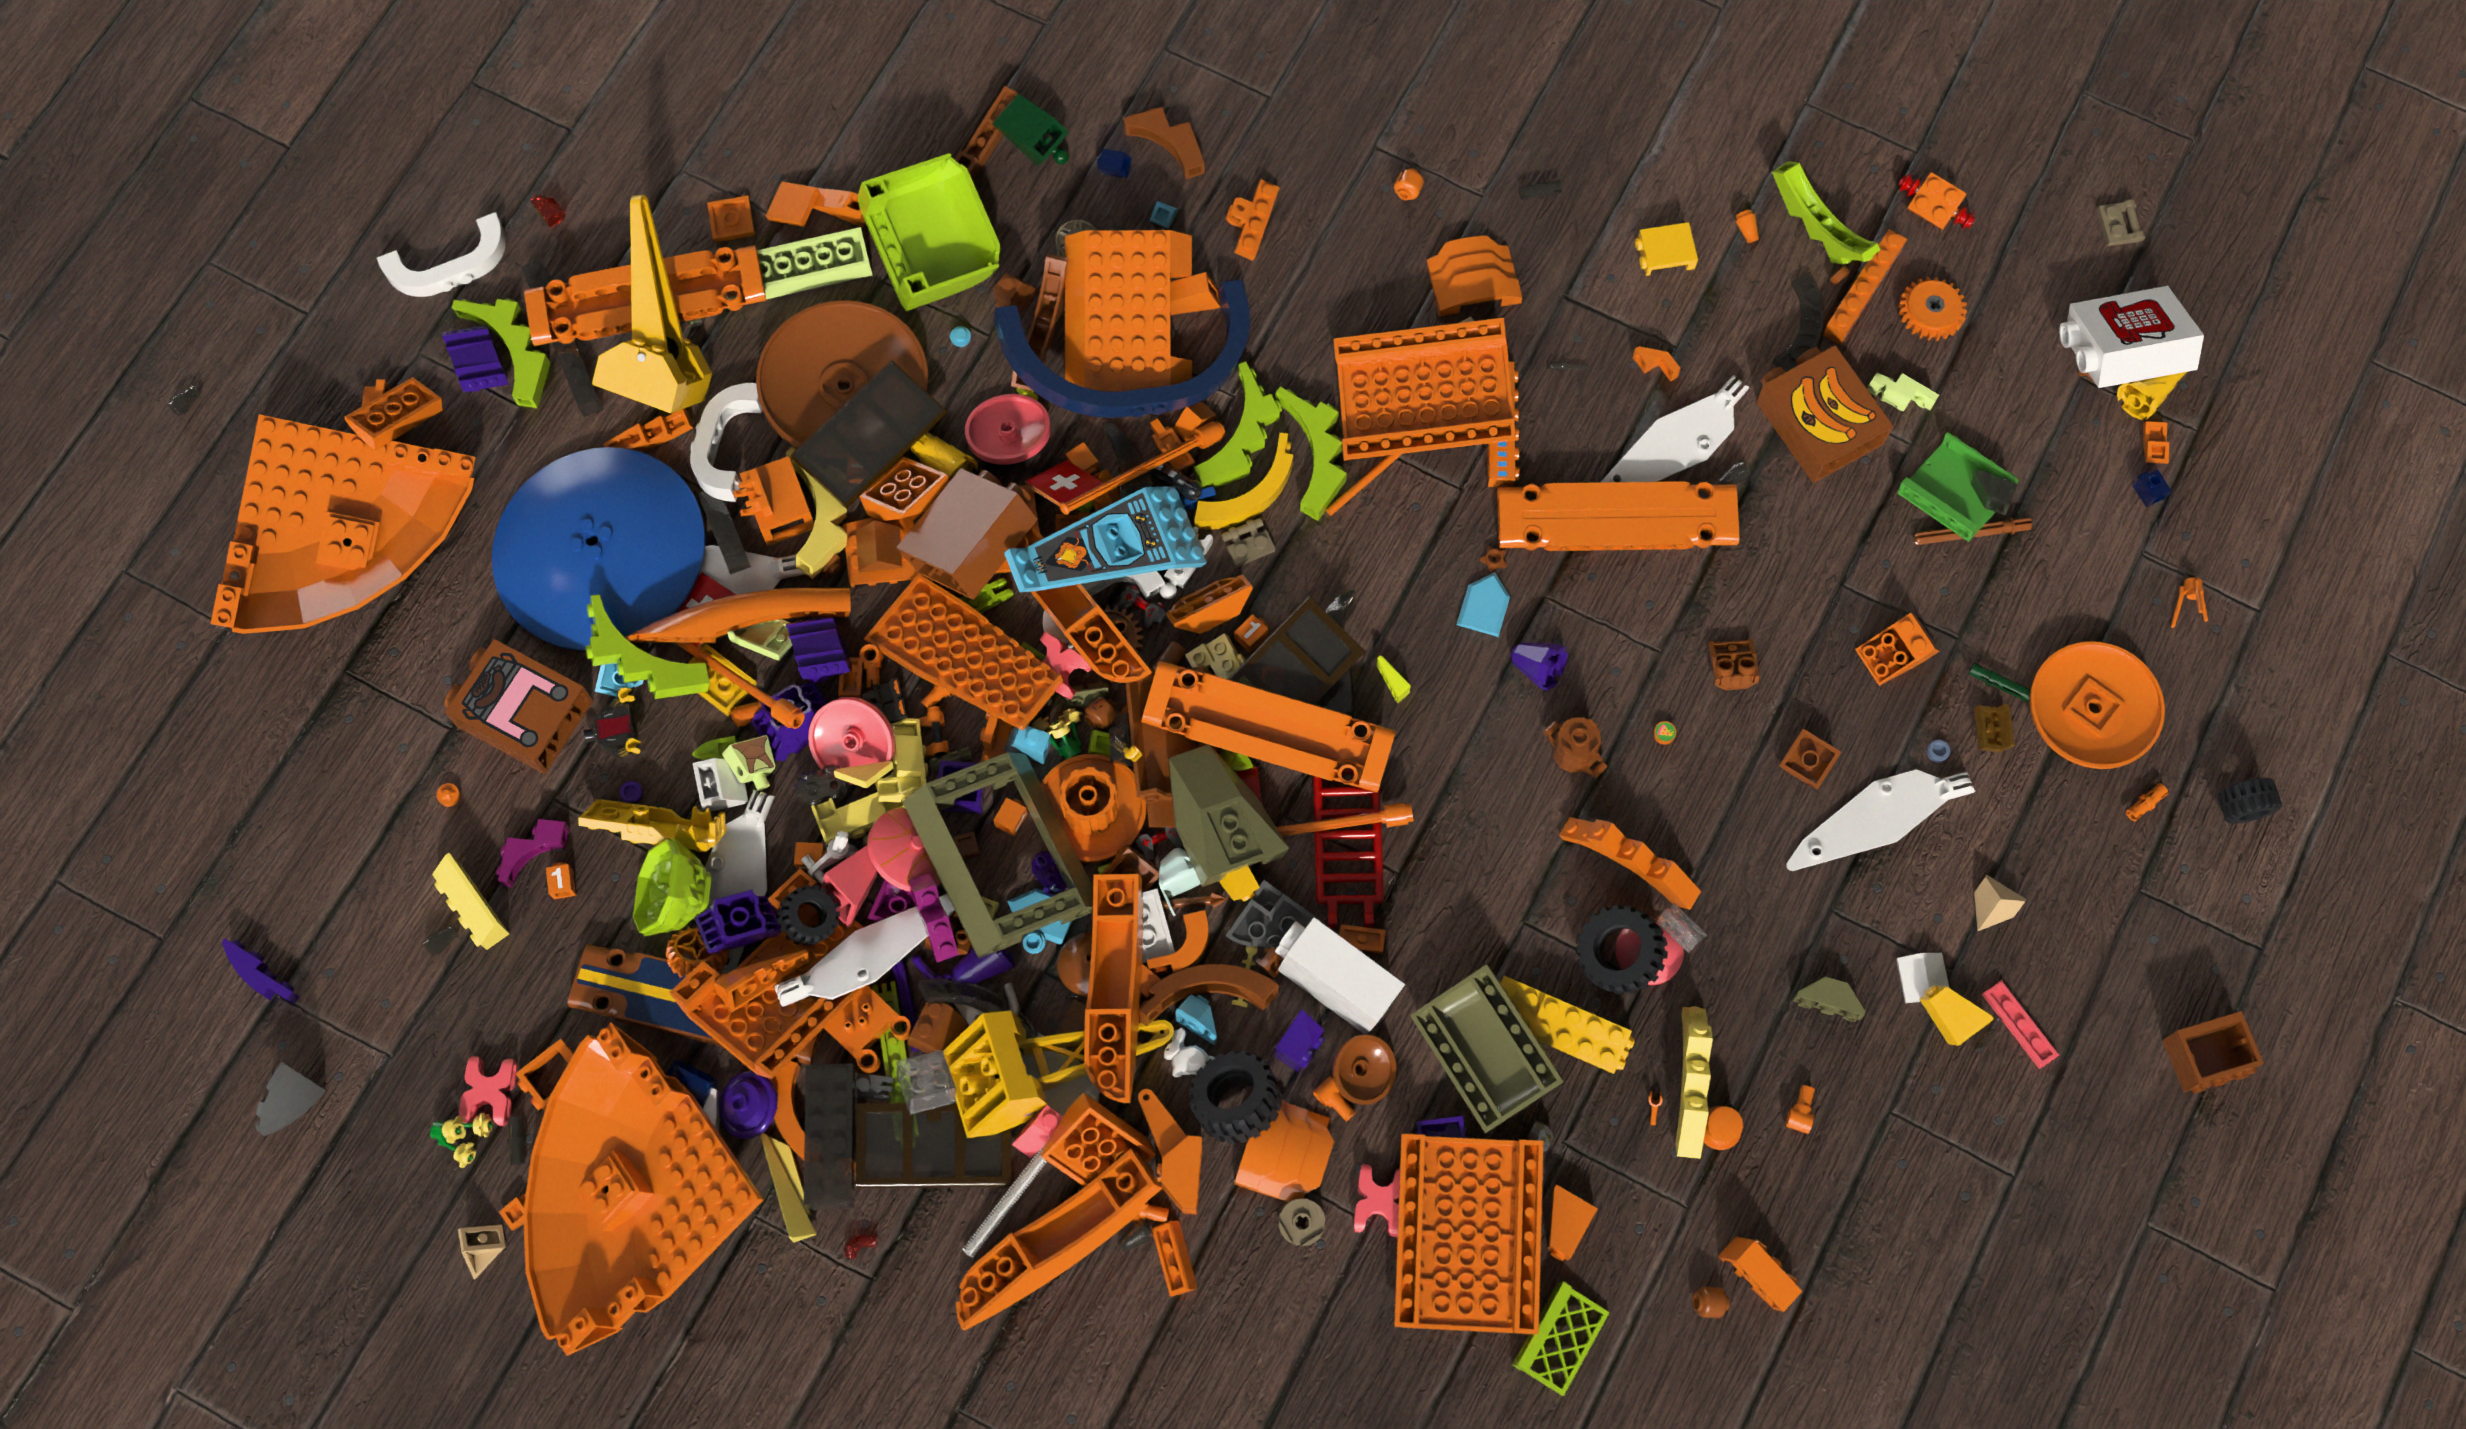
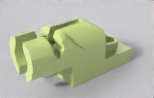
M1877 372L1867 388L1871 395L1875 397L1879 393L1882 394L1881 401L1901 411L1906 409L1911 400L1915 401L1918 406L1931 410L1939 397V394L1903 373L1895 383L1894 379Z

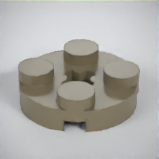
M1307 1198L1293 1199L1286 1203L1279 1213L1278 1227L1280 1233L1288 1242L1294 1245L1308 1246L1315 1243L1322 1236L1325 1227V1215L1317 1203ZM1298 1216L1302 1218L1307 1217L1308 1221L1305 1223V1228L1301 1226L1296 1227L1295 1223L1298 1221Z

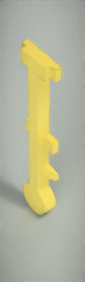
M1255 946L1246 947L1248 958L1247 960H1242V963L1246 964L1245 968L1249 970L1251 965H1256L1252 961V957L1258 951V948ZM1242 998L1232 1000V1005L1247 1008L1248 1003L1243 1002Z

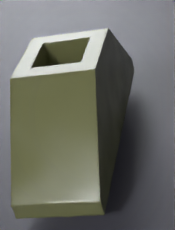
M1824 977L1798 991L1793 997V1001L1797 1002L1800 1007L1808 1009L1815 1007L1821 1009V1012L1824 1014L1834 1015L1835 1013L1842 1015L1848 1021L1855 1022L1865 1015L1863 1006L1849 984L1829 977Z

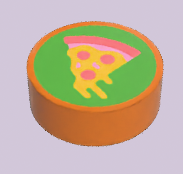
M1667 721L1658 723L1653 731L1654 739L1663 745L1670 744L1676 737L1675 726Z

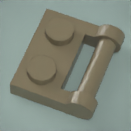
M2135 200L2101 205L2097 208V214L2107 246L2135 243L2145 239L2144 231H2141L2135 211ZM2122 212H2127L2132 234L2127 232Z

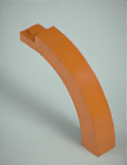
M790 1061L770 1079L774 1083L778 1095L777 1111L774 1119L780 1133L792 1150L803 1161L819 1172L832 1177L836 1168L837 1173L847 1177H850L851 1174L856 1175V1162L821 1149L808 1138L802 1129L795 1108V1088L801 1067L798 1063Z

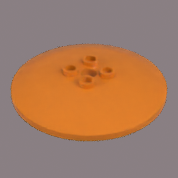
M2092 641L2075 643L2061 648L2041 665L2033 679L2030 690V711L2033 722L2041 737L2060 756L2084 767L2111 769L2134 762L2154 745L2163 727L2165 704L2161 688L2155 676L2135 655L2112 644ZM2089 704H2096L2099 707V713L2091 712Z

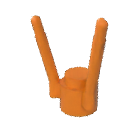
M2196 577L2188 578L2184 581V586L2179 587V597L2171 622L2172 628L2176 625L2184 595L2190 600H2197L2198 612L2203 614L2205 622L2208 621L2202 579Z

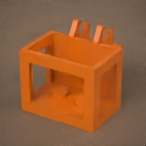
M789 456L740 473L742 482L738 485L740 488H745L735 490L733 495L734 497L748 496L749 500L745 502L746 507L752 506L748 509H741L740 514L741 516L755 514L767 546L813 530L814 521ZM802 518L805 522L774 534L771 533V529Z

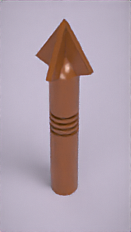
M1212 892L1210 896L1191 897V899H1169L1172 908L1191 907V905H1212L1215 908L1228 898ZM1161 900L1163 909H1168L1169 906L1166 900Z

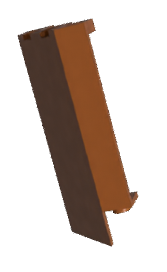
M1148 666L1152 671L1150 675L1138 681L1126 683L1131 744L1136 746L1142 753V756L1136 762H1133L1136 795L1145 800L1147 804L1149 827H1175L1168 759L1208 744L1186 738L1182 734L1172 733L1165 729L1141 723L1156 669ZM1205 666L1191 668L1200 673L1212 674V671ZM1187 673L1183 676V682L1185 685L1191 686L1194 684L1195 678L1192 674ZM1174 716L1171 718L1170 724L1173 728L1178 729L1182 726V720L1180 717ZM1212 746L1221 756V748Z

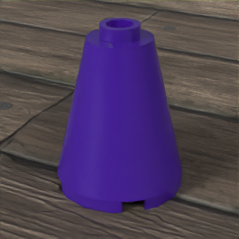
M972 947L951 969L953 974L950 977L957 987L961 985L965 988L1012 970L1016 967L1010 951L1007 953L1006 949L979 959Z

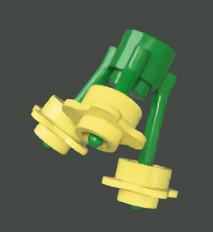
M1068 708L1063 711V715L1058 717L1059 720H1055L1051 725L1047 721L1049 719L1048 716L1044 719L1040 717L1034 720V723L1031 725L1033 728L1052 734L1054 738L1050 735L1051 744L1057 749L1060 756L1064 755L1065 759L1082 752L1079 747L1082 743L1079 740L1075 724L1081 721L1080 715L1083 713L1076 711L1075 708ZM1068 725L1071 726L1074 741L1072 737L1067 738L1066 734L1070 732V728L1068 727ZM1061 737L1063 741L1059 745L1055 739Z
M481 1113L480 1116L474 1118L473 1122L463 1123V1118L460 1116L455 1117V1120H448L446 1122L435 1121L431 1126L430 1136L432 1139L438 1140V1145L453 1150L455 1152L454 1159L460 1162L459 1167L465 1168L476 1156V1149L473 1148L474 1144L472 1142L462 1143L457 1147L453 1143L455 1140L465 1137L466 1130L464 1127L473 1128L475 1134L488 1137L489 1132L493 1128L490 1114L485 1115V1113Z

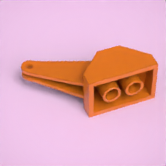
M1143 1089L1138 1095V1100L1162 1158V1164H1157V1181L1161 1182L1164 1192L1183 1214L1197 1215L1203 1147L1202 1137L1186 1136L1156 1095L1149 1089ZM1144 1096H1149V1100H1144Z

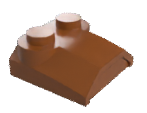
M1802 729L1779 767L1818 790L1842 752Z
M1128 845L1121 847L1117 851L1116 858L1102 873L1139 874L1142 876V893L1146 892L1159 878V870L1154 864Z

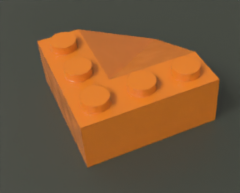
M903 456L859 497L868 516L880 521L901 519L925 512L950 480L947 474Z

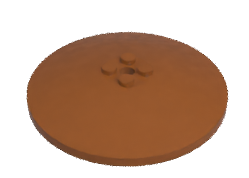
M832 301L814 305L786 320L766 343L758 362L756 374L757 394L761 408L774 430L784 440L798 448L891 360L927 392L928 369L924 351L909 327L895 315L880 307L857 301ZM893 374L869 395L906 431L914 424L924 406V403ZM841 383H848L850 385L847 390H840L838 388ZM863 403L853 410L859 419L852 426L849 427L842 421L835 427L864 456L880 451L900 438ZM829 435L809 452L812 455L824 458H852Z

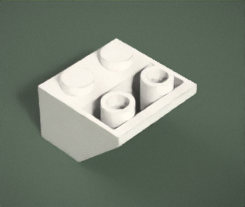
M713 758L693 763L700 803L704 812L707 808H710V812L749 802L745 783L739 782L725 759Z

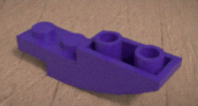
M225 938L223 939L222 944L230 963L249 986L269 1000L277 993L292 1004L297 1001L299 996L293 993L295 989L293 986L285 981L281 984L274 981L277 976L266 970L268 965L262 962L263 956L253 950L250 954L244 951L246 946L236 939L232 942Z

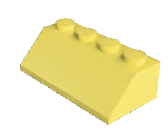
M450 853L446 854L432 874L436 879L434 885L441 894L445 892L449 898L446 900V903L453 912L457 910L461 915L458 920L465 929L470 928L473 933L470 937L476 946L482 945L488 950L508 936L509 933L463 866Z

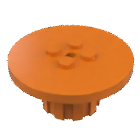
M1099 754L1074 756L1056 765L1041 782V786L1081 863H1100L1115 858L1117 851L1121 847L1134 844L1135 839H1137V836L1144 827L1147 806L1145 800L1136 795L1135 775L1126 765L1114 758Z

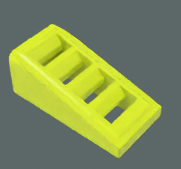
M1380 655L1377 658L1376 666L1395 701L1399 703L1410 693L1411 685Z

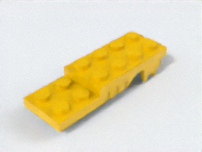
M597 799L578 817L579 826H585L589 829H607L610 832L621 831L622 840H628L632 843L642 842L656 846L666 839L674 838L686 848L693 849L696 852L708 851L727 832L725 812H720L718 817H714L713 821L710 808H707L705 812H701L697 809V806L693 807L691 819H684L672 809Z
M1507 976L1503 977L1502 985L1540 1042L1613 1074L1616 1069L1623 1070L1626 1064L1625 1059L1635 1042V1039L1631 1036V1030Z

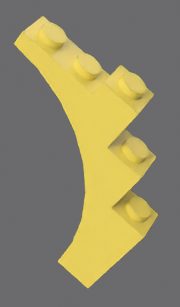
M791 447L786 452V457H790L795 472L807 485L816 509L813 530L806 544L796 554V567L813 579L834 554L838 555L847 546V533L842 527L838 526L847 517V509L791 458V454L795 451ZM805 456L842 493L847 489V476L843 471L835 469L831 465L824 470L820 464L812 462Z
M1692 1006L1683 1007L1681 1014L1683 1026V1072L1675 1144L1677 1156L1701 1158L1708 1118L1707 1093L1711 1076L1709 1058L1713 1037L1711 1026H1708L1706 1009Z

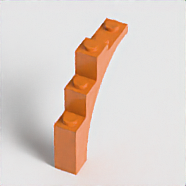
M1569 817L1559 834L1565 841L1581 844L1628 868L1656 888L1674 906L1690 910L1701 893L1700 889L1674 861L1656 857L1643 842L1626 838L1611 822L1598 819L1595 822Z

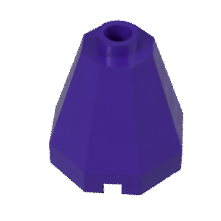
M1522 642L1513 648L1511 658L1513 664L1539 688L1548 691L1557 685L1558 681L1555 680L1557 675L1562 676L1564 673L1568 653L1565 652L1566 647L1560 644Z

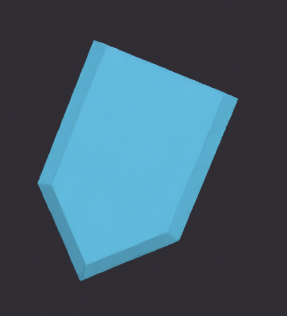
M1495 572L1468 585L1457 621L1458 626L1499 637L1510 596Z
M1036 888L1007 902L1013 913L1055 895L1048 892L1045 893L1043 890ZM1056 921L1034 931L1040 932L1046 940L1062 945L1072 921L1061 925L1060 921Z

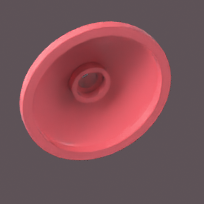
M1659 919L1654 920H1656V923L1661 926L1664 932L1662 935L1667 940L1668 945L1665 946V950L1668 952L1667 959H1663L1664 970H1659L1656 974L1659 978L1655 982L1650 981L1648 985H1658L1670 980L1680 969L1684 957V948L1680 936L1673 927ZM1626 928L1621 931L1615 946L1616 960L1621 970L1630 967L1637 960L1641 948L1639 936L1634 931Z

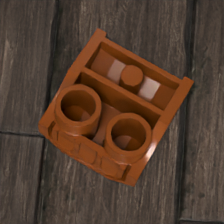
M1752 638L1744 641L1714 643L1713 641H1708L1709 655L1714 673V684L1723 690L1747 689L1759 682L1757 656Z

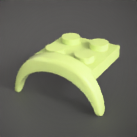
M783 619L745 627L736 633L731 630L727 632L732 642L778 661L782 659L792 646L789 638L790 634L786 627V624L790 622Z

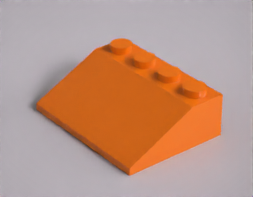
M1083 1092L1067 1109L1042 1151L1041 1157L1085 1187L1129 1149L1137 1152L1147 1163L1156 1153L1149 1138Z

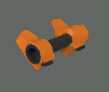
M938 706L930 707L927 709V716L919 719L920 727L933 729L935 742L926 747L925 757L927 758L940 757L950 753L951 749L948 741L943 740L941 730L945 726L946 714Z

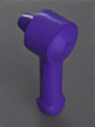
M918 954L912 957L911 961L927 977L930 987L934 992L941 994L949 987L948 981L951 977L948 972L943 975H936Z

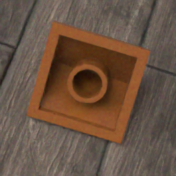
M874 520L856 531L859 573L902 568V554L896 548L901 542L899 526Z

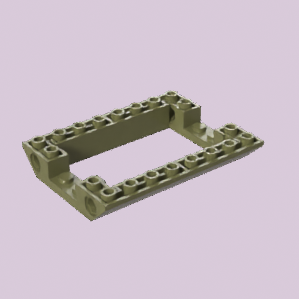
M1004 753L926 783L903 800V805L979 959L1021 942L1022 935L1056 921H1060L1061 925L1093 912V886L1026 754ZM1015 780L1014 783L1068 890L992 920L938 809L944 810L952 807L955 798L992 785L993 789L996 790Z

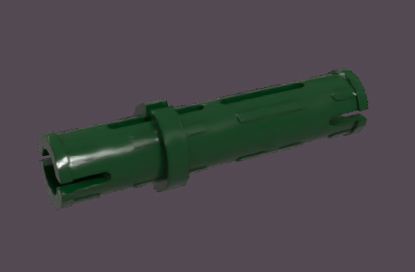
M1976 662L1970 667L1968 675L1980 679L1989 687L1992 685L2030 703V688L1998 674L1994 669L1990 670Z

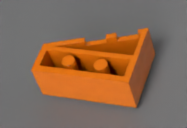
M1736 1236L1718 1257L1722 1261H1730L1737 1269L1735 1273L1739 1277L1743 1275L1753 1286L1752 1289L1774 1310L1784 1312L1802 1292L1797 1286L1798 1281L1791 1274H1786L1781 1269L1782 1264L1775 1257H1770L1765 1252L1767 1248L1762 1242L1757 1239L1751 1240Z

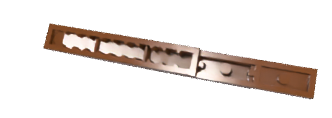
M1006 86L1000 92L964 151L960 150L955 158L956 162L967 168L972 181L975 180L1003 137V134L992 123L1018 94Z

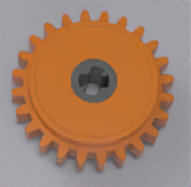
M1926 277L1923 282L1919 278L1917 283L1912 282L1910 287H1906L1900 298L1901 301L1898 307L1901 309L1899 315H1904L1901 322H1907L1905 328H1911L1913 335L1915 333L1920 334V339L1923 336H1926L1928 341H1930L1931 337H1935L1936 341H1939L1941 336L1947 339L1949 334L1953 336L1956 330L1959 331L1966 319L1967 310H1965L1967 303L1962 302L1964 295H1958L1960 289H1954L1953 283L1948 285L1946 279L1938 281V277H1935L1934 280Z

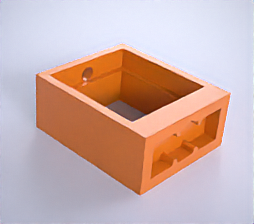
M559 1039L515 1073L520 1079L517 1084L525 1093L527 1091L530 1092L533 1096L530 1101L538 1111L541 1108L544 1111L546 1110L549 1097L544 1100L527 1077L558 1053L563 1056L567 1063L570 1062L574 1053L562 1039Z

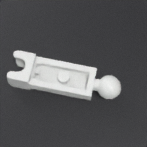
M1194 527L1193 530L1196 538H1198V528ZM1210 534L1203 540L1197 539L1203 555H1206L1213 543V537ZM1196 567L1168 569L1164 579L1169 582L1160 587L1161 596L1165 599H1172L1177 592L1176 585L1184 588Z

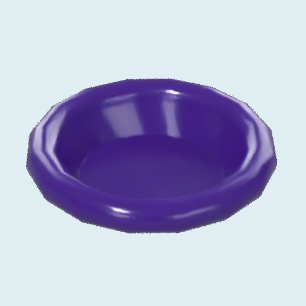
M753 1071L741 1072L730 1080L724 1088L719 1102L721 1122L730 1135L739 1139H751L766 1131L773 1122L777 1111L778 1095L774 1083L769 1078L757 1075Z

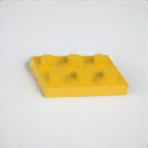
M705 643L701 648L702 651L756 686L757 683L754 679ZM693 657L688 664L703 662ZM706 665L710 682L708 692L698 694L726 716H729L730 711L734 710V707L738 706L749 693Z

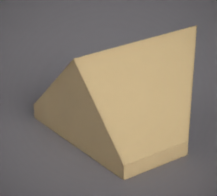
M1986 875L1974 892L1977 930L1980 931L2013 918L2026 899Z
M502 1225L458 1229L461 1251L475 1280L495 1257L506 1248Z

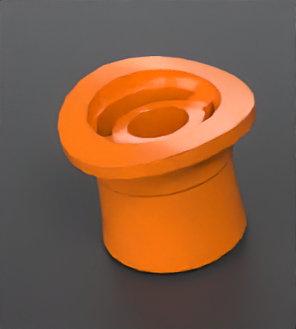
M1715 1106L1708 1109L1703 1143L1716 1150H1726L1737 1144L1743 1129V1121L1740 1114L1733 1108Z

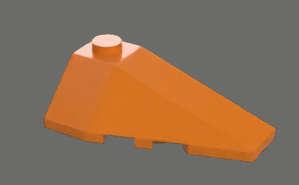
M804 949L738 968L730 973H724L714 982L716 993L732 1013L809 963L808 952Z

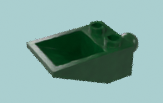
M1019 93L992 123L998 131L1037 167L1051 153L1053 154V160L1059 165H1064L1069 160L1068 151L1063 148H1057L1069 131L1054 117Z

